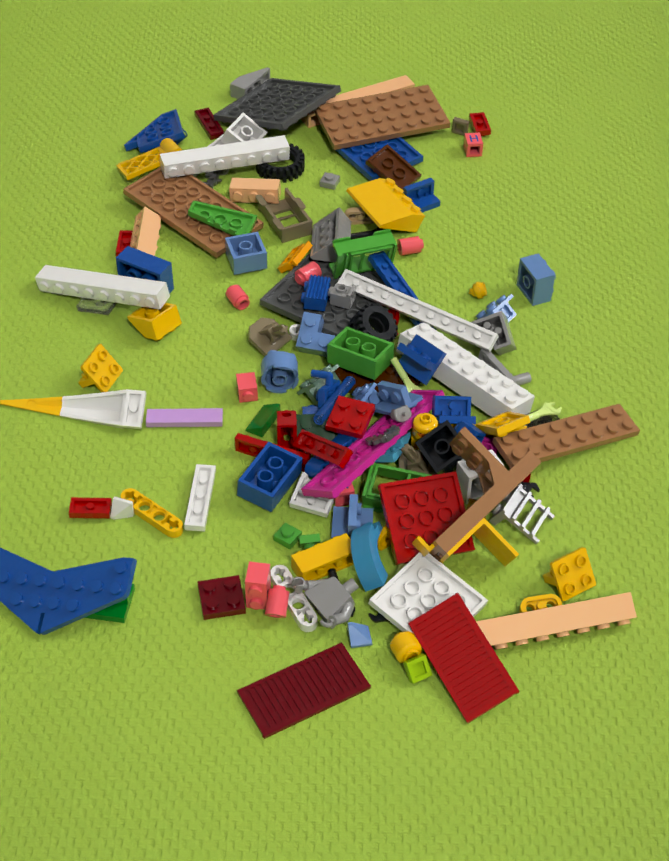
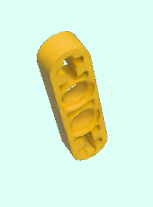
M133 488L122 491L121 498L133 502L135 515L170 538H177L183 534V523L178 517ZM144 505L150 507L148 510L145 511L139 509L141 506ZM157 515L164 516V519L158 521L155 520L154 517Z

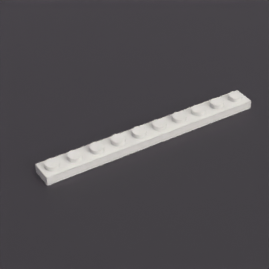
M348 269L344 270L337 282L350 287L354 284L356 285V294L422 323L425 322L431 327L490 352L499 337L497 333Z

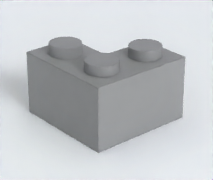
M502 311L471 322L498 334L499 337L493 347L499 355L516 350L507 316Z

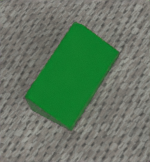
M280 404L263 405L246 428V431L263 437L277 419V411H281Z

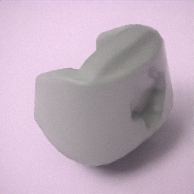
M403 405L397 409H392L390 415L392 420L404 422L411 417L412 413L407 405Z

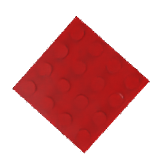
M456 471L378 485L395 565L409 563L419 553L412 544L418 536L430 546L466 512ZM472 536L452 555L473 552L475 547Z

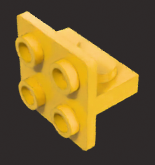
M98 344L80 368L83 373L78 383L82 388L94 384L101 393L108 392L123 372V369L103 345Z
M584 547L551 562L550 572L543 575L545 583L557 587L561 601H567L596 586L589 557Z

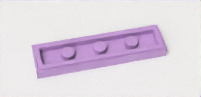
M223 408L147 409L146 427L223 426Z

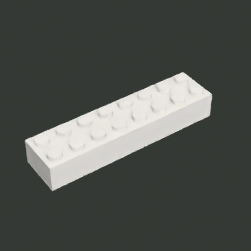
M423 322L400 333L398 345L400 342L405 345L411 343L417 334L445 352L446 356L433 377L459 395L471 397V403L491 417L506 411L525 415L530 414L535 398L533 394L432 328L429 324ZM396 349V351L401 355L404 354L400 350Z

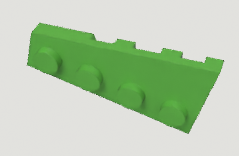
M194 200L188 210V216L233 236L251 233L257 221V215Z

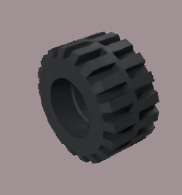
M375 303L366 304L350 319L348 327L389 342H392L398 333L397 321L393 319V314L389 313L387 308H382V305L378 304L376 306Z

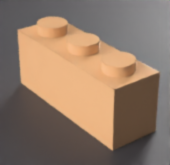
M232 178L229 187L230 200L232 202L258 203L256 195H262L267 203L279 204L281 195L280 179Z

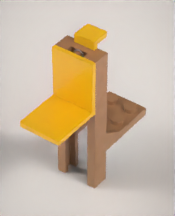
M464 427L449 445L456 455L461 456L466 461V465L471 470L477 472L483 496L430 546L420 536L412 544L424 557L429 553L439 562L443 563L474 534L506 566L519 553L484 517L512 492L541 463V460L530 450L508 471Z

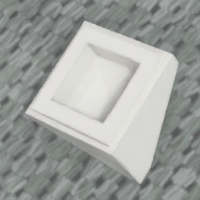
M119 497L113 498L111 519L115 520L134 516L132 501Z

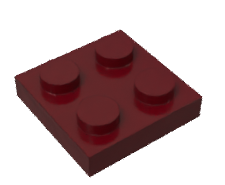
M239 575L198 581L204 620L246 614Z

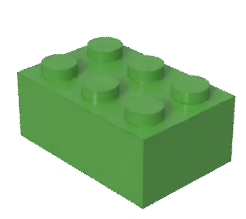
M345 327L327 344V363L338 364L341 368L373 380L391 364L390 360L394 358V343L350 327Z

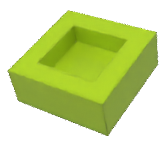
M420 654L403 662L409 682L412 684L432 676L425 654Z

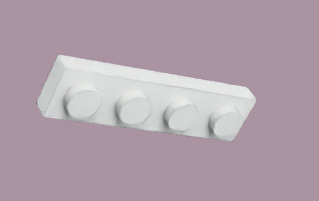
M196 464L185 518V530L205 532L216 474L215 465Z

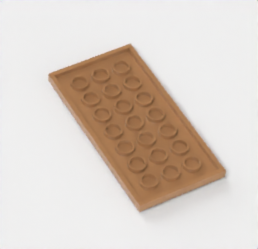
M429 85L326 103L314 110L333 150L450 128V121Z
M161 167L123 189L124 195L143 208L147 207L158 214L163 222L216 258L226 252L225 238L233 235L188 216V210L193 200L249 213L193 175L165 179ZM257 218L252 232L262 229L264 222Z

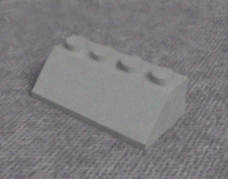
M340 207L313 225L311 259L336 262L337 255L332 246V241L344 237L351 238V221Z

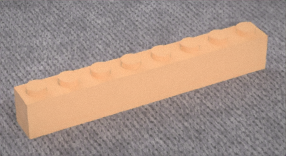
M407 75L336 95L334 98L327 100L326 103L413 88L415 84ZM314 111L301 118L308 128L321 125Z
M631 592L476 622L490 645L494 646L495 650L508 648V643L515 642L516 646L528 644V639L536 638V642L549 640V635L556 634L557 638L569 636V631L577 630V634L590 632V627L597 626L598 630L610 628V623L617 622L618 626L630 624V619L637 616Z

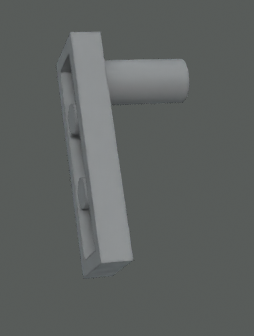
M480 350L478 357L480 360H483L519 386L531 382L530 373L526 372L513 376L491 351Z

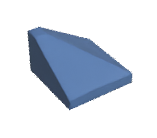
M347 622V632L351 648L372 645L369 626Z

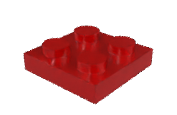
M339 395L326 422V430L363 439L376 409L375 404Z

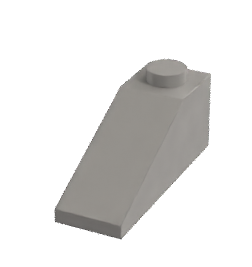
M267 67L236 78L230 83L231 97L239 99L269 80L270 68Z

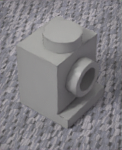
M336 283L334 287L330 286L328 291L330 304L350 309L356 299V285L353 284L350 287Z

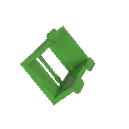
M391 230L376 231L373 233V236L352 240L350 237L334 239L332 246L336 252L337 259L336 262L329 263V268L334 279L342 275L345 269L355 273L375 270L368 260L369 256H365V254L383 250L393 263L397 243Z
M374 462L370 466L362 494L363 508H374V512H383L380 494L372 493L377 475L397 480L431 475Z

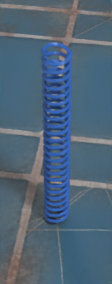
M346 377L314 415L313 420L317 425H322L329 417L336 403V398L339 395L345 397L354 386L356 381L353 377Z

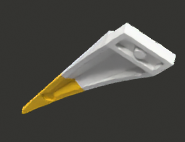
M126 389L62 397L0 400V405L121 429H142L147 393L146 391Z

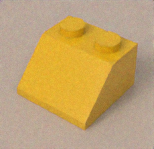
M165 303L161 309L141 307L127 316L128 320L145 338L153 339L154 341L161 340L164 335L174 331L176 327L182 324L177 306L170 303Z

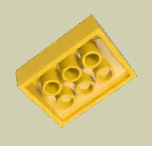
M378 178L347 188L346 190L379 228L417 233L425 217L420 211L421 209L390 178Z

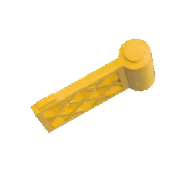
M165 138L161 141L159 147L118 163L116 166L127 180H130L160 167V154L182 151V149L172 139Z

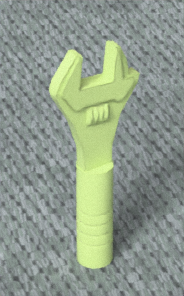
M397 357L390 360L407 387L408 392L422 390L409 379Z
M545 402L540 410L528 414L530 422L542 416L559 415L562 407L555 409L552 407L555 405V402Z

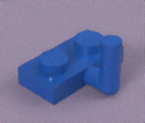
M312 369L311 377L326 379V384L318 389L316 394L318 408H321L339 387L340 380L333 379L332 372Z

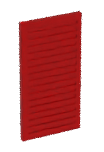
M455 593V595L408 623L467 723H470L520 692L459 593Z

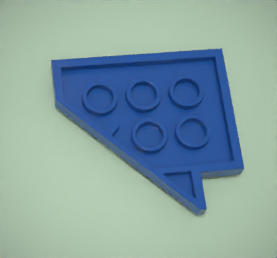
M177 110L163 113L124 144L126 151L138 147L140 153L148 152L153 148L159 147L161 141L165 138H170L174 142H179L182 138H185Z

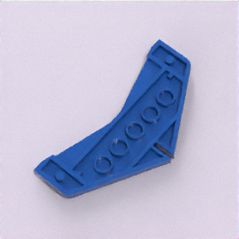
M0 548V602L33 631L46 635L127 599L131 591L137 560L123 557L51 571Z

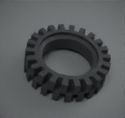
M290 143L289 159L294 161L293 164L284 167H275L267 163L257 164V174L261 178L264 177V179L283 180V183H287V179L290 182L293 181V178L298 179V175L301 176L305 168L303 150L299 149L297 145L294 147V144Z

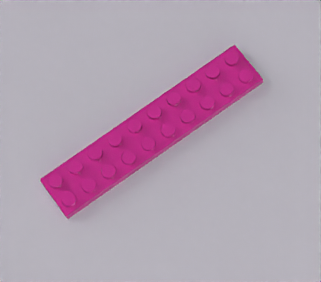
M412 390L410 393L422 395L423 400L418 402L415 407L410 408L412 415L408 420L397 422L392 420L391 416L384 415L365 432L363 439L358 438L348 447L353 451V454L344 469L328 464L301 488L303 495L328 499L338 497L369 466L373 465L380 456L384 455L391 446L395 445L397 440L407 434V431L413 427V419L416 415L429 413L432 409L433 395L445 396L443 390ZM393 425L399 426L401 430L400 434L394 436L389 442L379 443L375 446L373 444L369 446L366 444L365 438L372 437L373 435L377 437L380 434L384 435L387 432L386 429L391 428Z

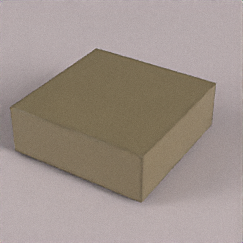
M454 117L452 133L464 136L465 133H468L469 121Z

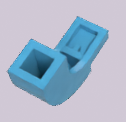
M379 521L365 523L360 528L354 529L351 535L353 563L365 592L384 586L388 577L381 562L377 546L378 537L383 529Z

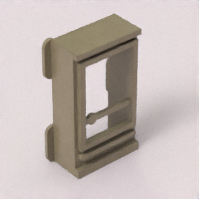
M285 188V199L279 200V204H267L262 195H256L258 210L265 216L280 237L282 243L312 235V220L304 210L306 208L305 204L300 198H295L288 188ZM287 211H291L293 213L291 215L284 216L281 218H277L275 216L276 214H280ZM294 216L299 221V223L284 227L280 222Z

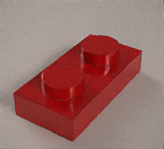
M469 113V120L474 133L480 132L481 136L491 135V128L485 113Z
M120 230L116 257L127 246L130 247L133 231Z
M71 497L69 518L110 519L112 499Z

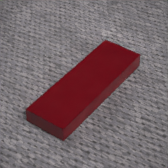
M209 107L194 111L195 117L210 140L217 139L225 133L218 121L214 120L213 113Z

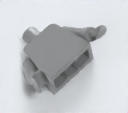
M295 577L291 585L296 586L295 593L300 594L303 590L305 591L308 602L322 617L320 620L322 626L332 630L336 625L349 621L355 606L350 594L359 588L352 578L344 584H341L336 577L306 581L302 577Z

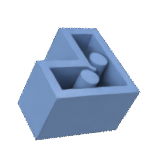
M309 312L303 313L296 348L299 352L327 357V344L336 336L322 333L324 324L322 315Z

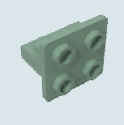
M329 364L322 370L320 369V371L332 372L333 379L340 380L334 372L340 367L338 364L332 367ZM312 377L310 380H306L300 385L301 389L297 391V394L300 395L306 392L314 405L318 406L316 394L318 389L326 384V379Z

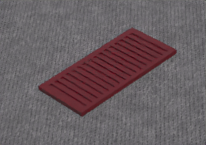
M341 642L237 690V694L261 732L262 737L266 739L371 689V685Z

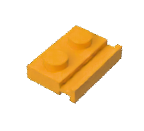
M307 241L305 244L303 243L293 248L277 269L281 273L287 270L290 272L300 263L313 245Z

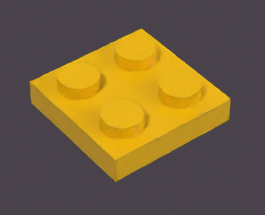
M506 411L477 423L476 427L485 432L486 435L504 437L508 435L509 431L523 429L524 425L530 423L529 415Z

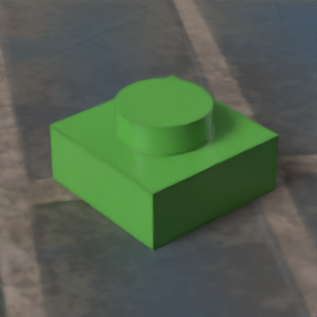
M284 523L273 535V540L291 549L297 543L299 536L302 535V531Z
M320 533L301 535L298 538L299 548H304V550L321 542Z

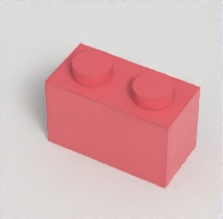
M249 562L245 578L246 608L265 610L268 589L271 588L270 564Z

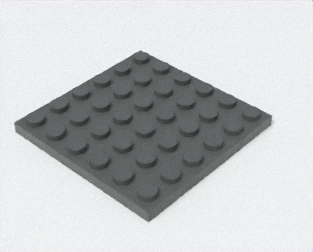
M270 78L213 116L215 121L233 123L242 113H245L259 127L284 131L290 125L297 123L299 119L306 117L311 111L316 110L320 105L325 104L330 98H334L336 94L341 92L340 85Z
M310 254L260 299V305L299 323L302 321L304 312L320 314L324 319L322 333L335 336L345 327H348L350 319L366 304L375 303L376 306L379 304L356 294V299L350 309L331 305L330 297H328L325 311L304 309V303H301L302 292H305L304 286L295 281L296 270L314 261L321 268V276L331 278L330 286L332 287L335 286L342 276L340 275L334 279L329 268V263L334 262L313 260L310 258ZM375 270L357 273L386 286Z

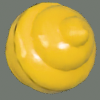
M478 281L473 284L469 294L478 299L487 296L485 283Z

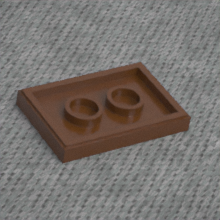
M388 144L367 159L365 163L382 179L390 178L394 180L395 184L402 190L403 187L414 184L422 176Z

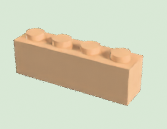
M144 207L135 216L130 247L155 256L158 248L157 241L160 237L161 217L147 207Z

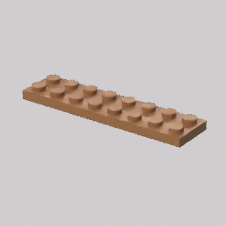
M620 404L510 432L504 437L495 436L492 443L511 469L530 450L541 462L638 436L640 429Z

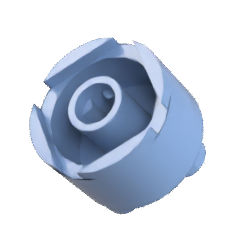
M270 350L261 361V383L266 386L268 391L273 393H286V390L294 389L297 386L299 377L298 362L295 354Z

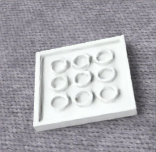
M419 552L369 599L368 604L402 632L409 631L414 634L408 623L455 595V593H459L473 617L487 605L488 600L431 554L428 553L424 557Z

